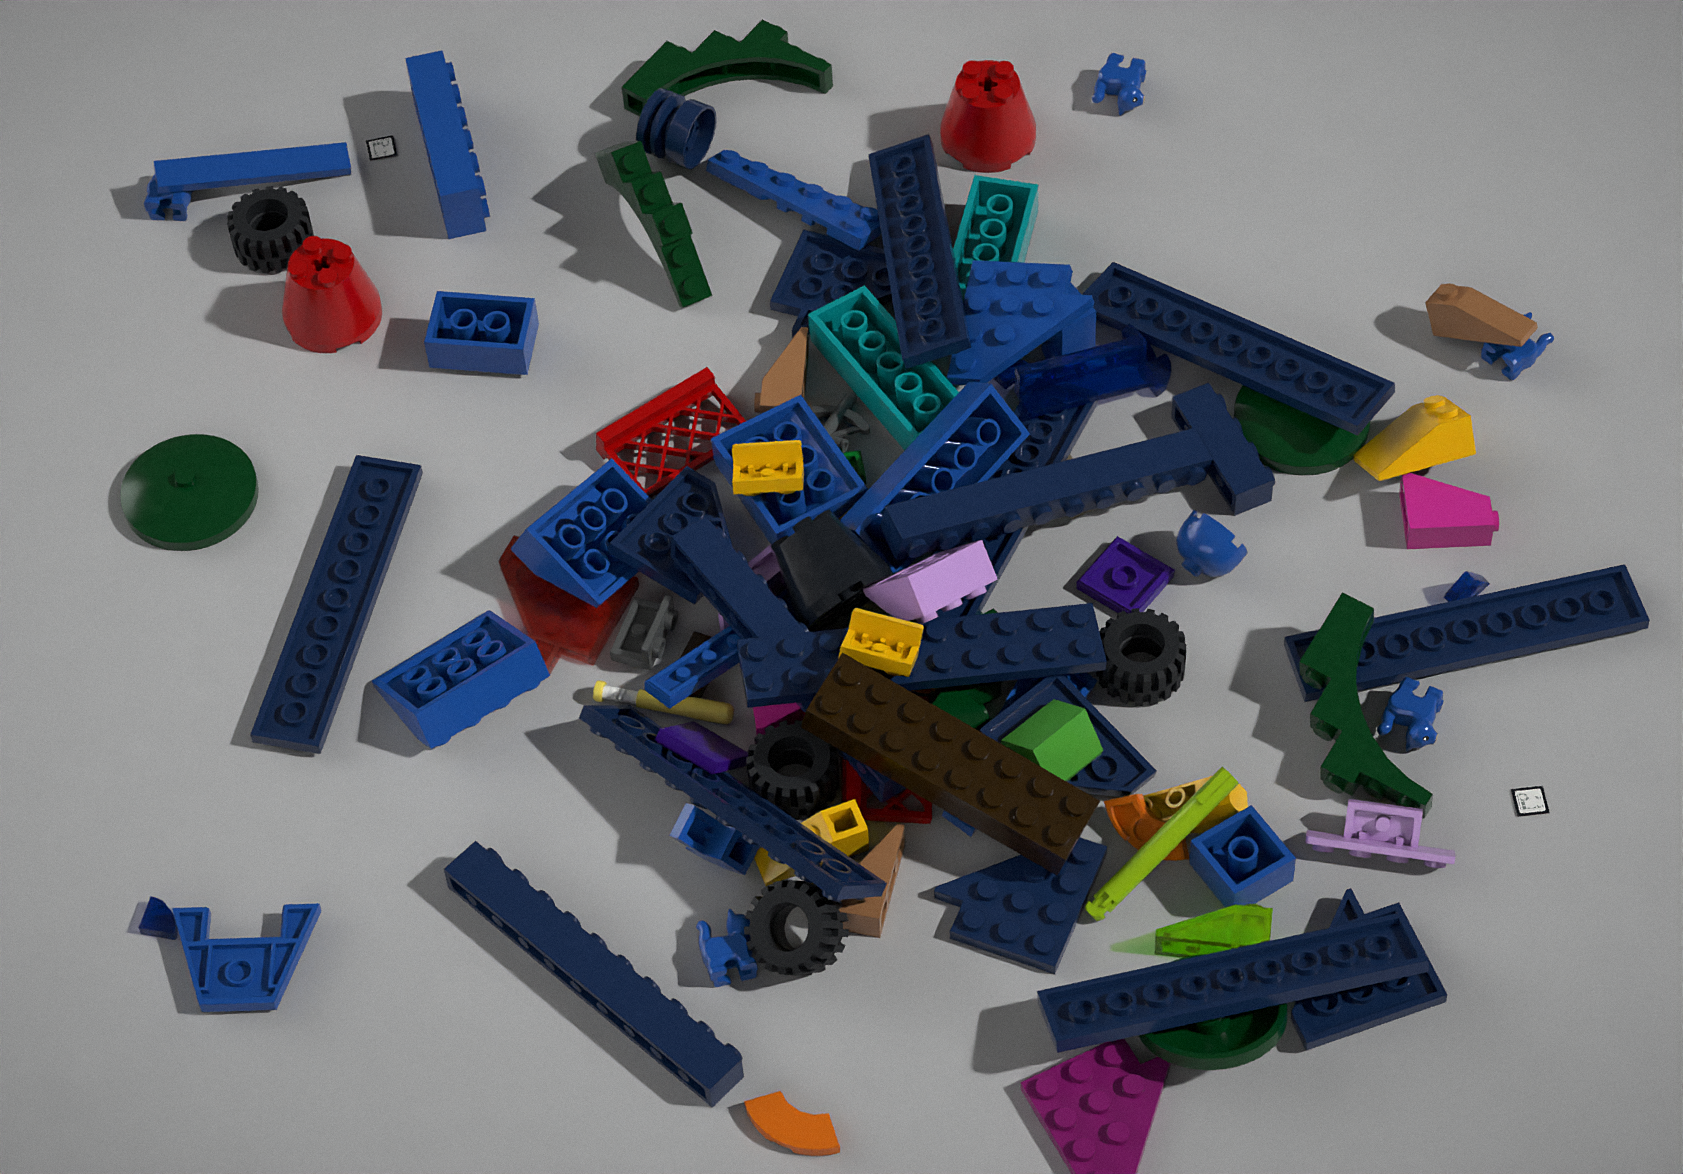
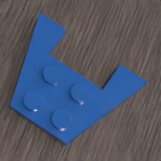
M320 903L284 904L280 937L209 939L211 923L209 908H172L201 1012L277 1010L322 912Z

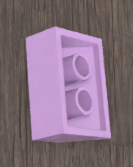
M982 540L935 553L863 589L866 597L894 618L906 621L916 619L917 624H922L938 617L936 611L940 608L942 612L962 605L961 598L964 596L967 599H971L986 593L985 586L998 579Z

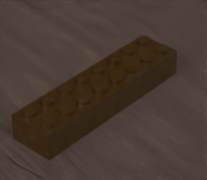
M844 653L841 654L806 709L801 728L1057 876L1100 803L1093 796Z

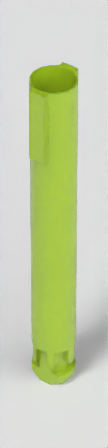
M1221 767L1093 896L1095 899L1092 902L1089 900L1086 902L1085 910L1096 921L1104 920L1106 918L1104 914L1107 911L1110 913L1239 784L1238 781L1225 768Z

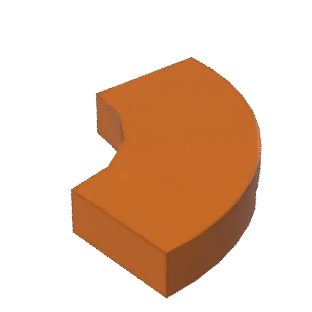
M1142 794L1104 801L1107 814L1115 830L1124 841H1128L1138 850L1167 822L1152 813L1147 807ZM1186 838L1163 860L1179 861L1189 859Z
M781 1091L744 1101L745 1110L752 1124L770 1142L774 1141L783 1147L791 1149L793 1153L801 1155L824 1156L840 1153V1145L829 1113L813 1115L801 1112L787 1102Z

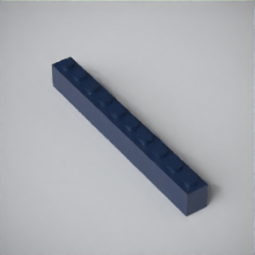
M1192 428L885 506L879 528L896 560L907 557L916 558L930 551L938 549L947 550L957 544L984 540L988 536L1004 532L1012 533L1019 528L1034 524L1043 525L1050 520L1065 516L1074 517L1081 512L1096 508L1105 509L1112 504L1127 500L1136 501L1142 496L1158 492L1166 493L1173 488L1185 485H1197L1206 479L1213 458L1196 429Z
M707 517L671 536V558L741 639L809 632L805 624L802 622L798 623L790 614L785 601L781 598L777 599L769 590L765 578L761 574L756 575L748 566L744 554L740 550L735 551L728 543L724 531L718 526L715 527ZM812 701L796 704L805 713ZM836 748L838 753L845 761H848L881 803L906 789Z
M475 841L444 868L447 885L452 892L713 1108L744 1078L743 1058L730 1043L724 1045L715 1037L713 1030L701 1020L696 1022L688 1015L686 1008L675 998L669 1000L664 996L659 986L650 977L645 976L642 978L634 971V967L626 957L621 954L614 955L608 950L606 943L599 935L594 932L591 934L586 932L571 912L566 911L563 913L558 909L553 899L545 891H537L529 885L528 879L521 871L516 868L513 870L508 868L494 849L490 847L485 849Z

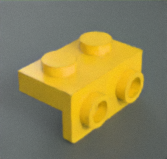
M800 440L733 444V495L756 496L767 492L791 494L795 491L803 490L804 465L802 443Z
M854 608L848 632L840 647L839 657L844 653L865 666L883 670L889 675L910 677L918 658L924 627L921 624Z

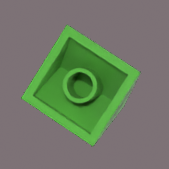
M1055 699L1041 708L1000 742L1002 745L1066 782L1103 753V748L1086 709Z

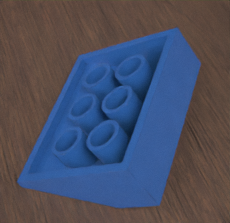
M801 395L711 438L715 464L732 489L733 444L801 441L804 465L803 490L795 491L791 494H780L778 492L761 493L756 496L736 494L770 544L786 535L789 537L795 532L792 527L808 516L813 520L822 512L830 509L837 518L841 517L868 490Z
M611 458L526 528L511 547V550L535 575L598 608L639 572L609 554L608 549L610 542L652 499Z
M488 610L371 682L413 735L432 749L446 744L452 736L463 729L477 725L481 718L494 710L506 707L512 699L523 692L537 688L541 681L550 676V673L536 642L491 610Z

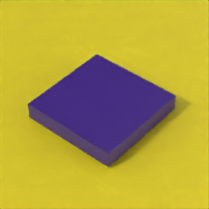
M1117 536L1078 579L1076 589L1116 613L1125 611L1126 614H1129L1131 609L1139 608L1140 612H1144L1174 578L1175 569Z
M695 721L660 728L655 739L657 743L712 775L747 766V751Z

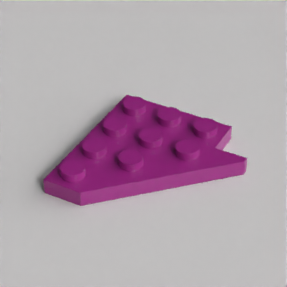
M1119 1039L1102 1043L1022 1081L1021 1091L1071 1174H1137L1171 1063L1157 1056L1140 1064L1126 1040Z

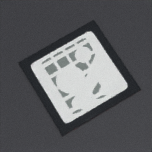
M393 135L366 140L370 161L397 156Z
M1543 786L1511 789L1518 817L1550 813Z

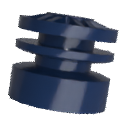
M660 88L650 96L641 112L637 125L636 141L642 142L647 154H653V156L662 159L666 157L673 164L687 169H694L701 163L711 146L717 123L716 111L713 106L693 99L686 101L683 95Z

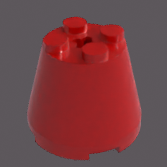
M970 60L963 64L962 70L956 78L941 121L940 139L945 154L949 153L957 161L963 163V168L967 170L994 173L1011 169L1012 163L1020 160L1026 154L1030 155L1035 146L1036 122L1019 76L1014 70V65L1009 61Z
M309 236L303 240L302 245L290 256L286 274L282 316L292 340L302 348L313 352L337 353L336 348H342L357 341L362 344L369 339L380 324L382 305L376 286L353 254L351 247L338 240Z

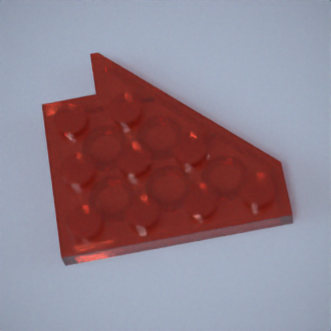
M514 535L498 561L500 571L528 637L536 642L549 673L551 674L561 655L594 666L639 587L638 578L635 576L596 608L535 575L511 550V547L519 538Z

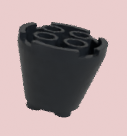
M830 509L822 512L813 520L810 516L802 519L792 527L795 532L790 537L786 535L771 545L798 623L802 622L805 624L809 632L821 631L835 624L838 621L837 618L846 615L856 607L860 608L868 603L870 599L865 596L863 589L894 574L889 565L841 522Z

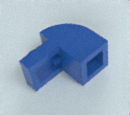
M685 803L669 835L685 845V849L724 869L746 875L760 845H754L745 841L742 838V833L734 827L721 824L703 810L688 803Z

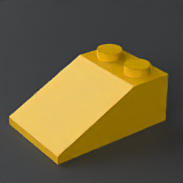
M1440 395L1427 397L1423 403L1412 405L1353 455L1354 461L1375 479L1382 481L1475 455L1476 449L1471 415L1446 397Z

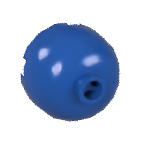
M1197 510L1191 512L1177 534V549L1184 559L1181 565L1196 577L1201 573L1208 577H1222L1230 573L1248 552L1243 543L1237 548L1231 542L1235 535L1221 523L1205 513L1200 518H1197Z

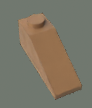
M1451 283L1441 284L1425 302L1433 336L1522 347L1538 328L1537 322L1471 287L1456 286Z
M800 328L763 377L761 392H755V413L762 414L799 395L805 400L809 358L808 328Z
M897 824L859 863L885 881L887 885L882 896L867 897L864 900L843 899L841 901L843 906L839 911L840 913H847L848 921L843 922V929H849L848 932L881 937L906 845L905 825Z

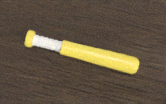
M598 680L593 690V700L596 702H603L604 699L631 703L635 704L638 708L724 725L731 723L734 716V707L726 702L687 697L669 709L644 689L634 691L607 686L605 681Z

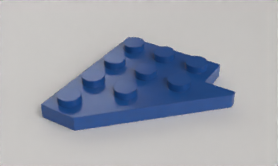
M973 260L963 302L971 348L957 354H952L947 374L949 382L953 385H966L969 381L988 383L1094 307L1092 295L1068 294L1073 273L1071 266L1068 264Z

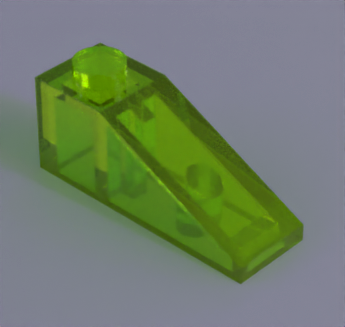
M1258 904L1232 905L1156 929L1154 955L1184 958L1270 941L1273 908H1263Z

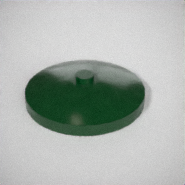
M1244 385L1237 394L1233 418L1236 417L1240 422L1246 440L1253 442L1256 446L1262 464L1273 470L1291 475L1323 474L1349 463L1354 458L1353 455L1365 445L1371 423L1370 421L1357 436Z
M188 434L162 441L141 454L125 474L121 486L120 500L128 525L142 540L166 550L192 551L215 545L237 532L254 511L259 487L251 460L237 445L217 436Z
M1201 955L1188 956V957L1180 958V959H1177V960H1174V961L1183 960V959L1192 958V957H1197V956H1201ZM1287 1003L1138 1035V1037L1153 1054L1177 1066L1195 1070L1234 1068L1262 1057L1279 1042L1287 1026Z

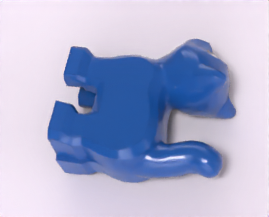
M1111 53L1107 58L1106 64L1099 71L1092 101L1096 104L1100 103L1104 99L1105 94L1118 96V113L1122 116L1126 111H1131L1143 105L1145 95L1140 91L1141 82L1145 81L1147 70H1145V60L1132 58L1128 68L1120 67L1119 63L1123 61L1124 56Z
M154 174L151 181L147 184L148 195L144 200L145 210L148 211L150 219L164 221L165 213L163 210L171 208L173 209L172 218L174 221H187V207L191 201L192 193L196 190L158 194Z
M1526 313L1524 316L1531 319L1532 313ZM1551 333L1542 334L1536 343L1529 338L1522 347L1484 342L1481 349V358L1492 365L1502 357L1508 365L1501 370L1502 374L1513 381L1521 374L1522 370L1531 367L1535 363L1536 359L1546 349V346L1554 341V336Z
M1404 677L1398 689L1389 697L1381 716V724L1377 727V733L1384 736L1391 731L1393 723L1407 726L1406 752H1409L1412 748H1422L1436 742L1438 733L1434 730L1432 724L1436 718V713L1440 712L1444 702L1443 691L1432 686L1428 687L1423 697L1414 695L1413 690L1418 688L1420 682L1409 677Z
M729 909L727 913L726 930L728 936L711 938L712 930L707 922L699 921L696 925L700 932L698 943L701 957L714 987L731 984L730 977L726 975L727 970L731 968H737L741 981L757 977V962L753 958V950H749L747 942L751 941V937L744 934V926H750V919H746L744 914H735L732 909Z

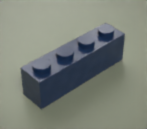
M1209 382L1172 396V420L1180 431L1196 429L1213 458L1208 475L1234 516L1271 502L1272 490L1275 485L1274 475L1268 466H1263L1254 443L1248 442L1244 437L1238 419L1236 417L1232 418L1227 411L1223 396L1220 393L1216 394Z

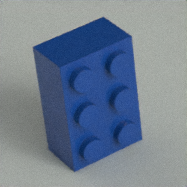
M437 291L424 340L429 368L528 375L539 327L535 298Z

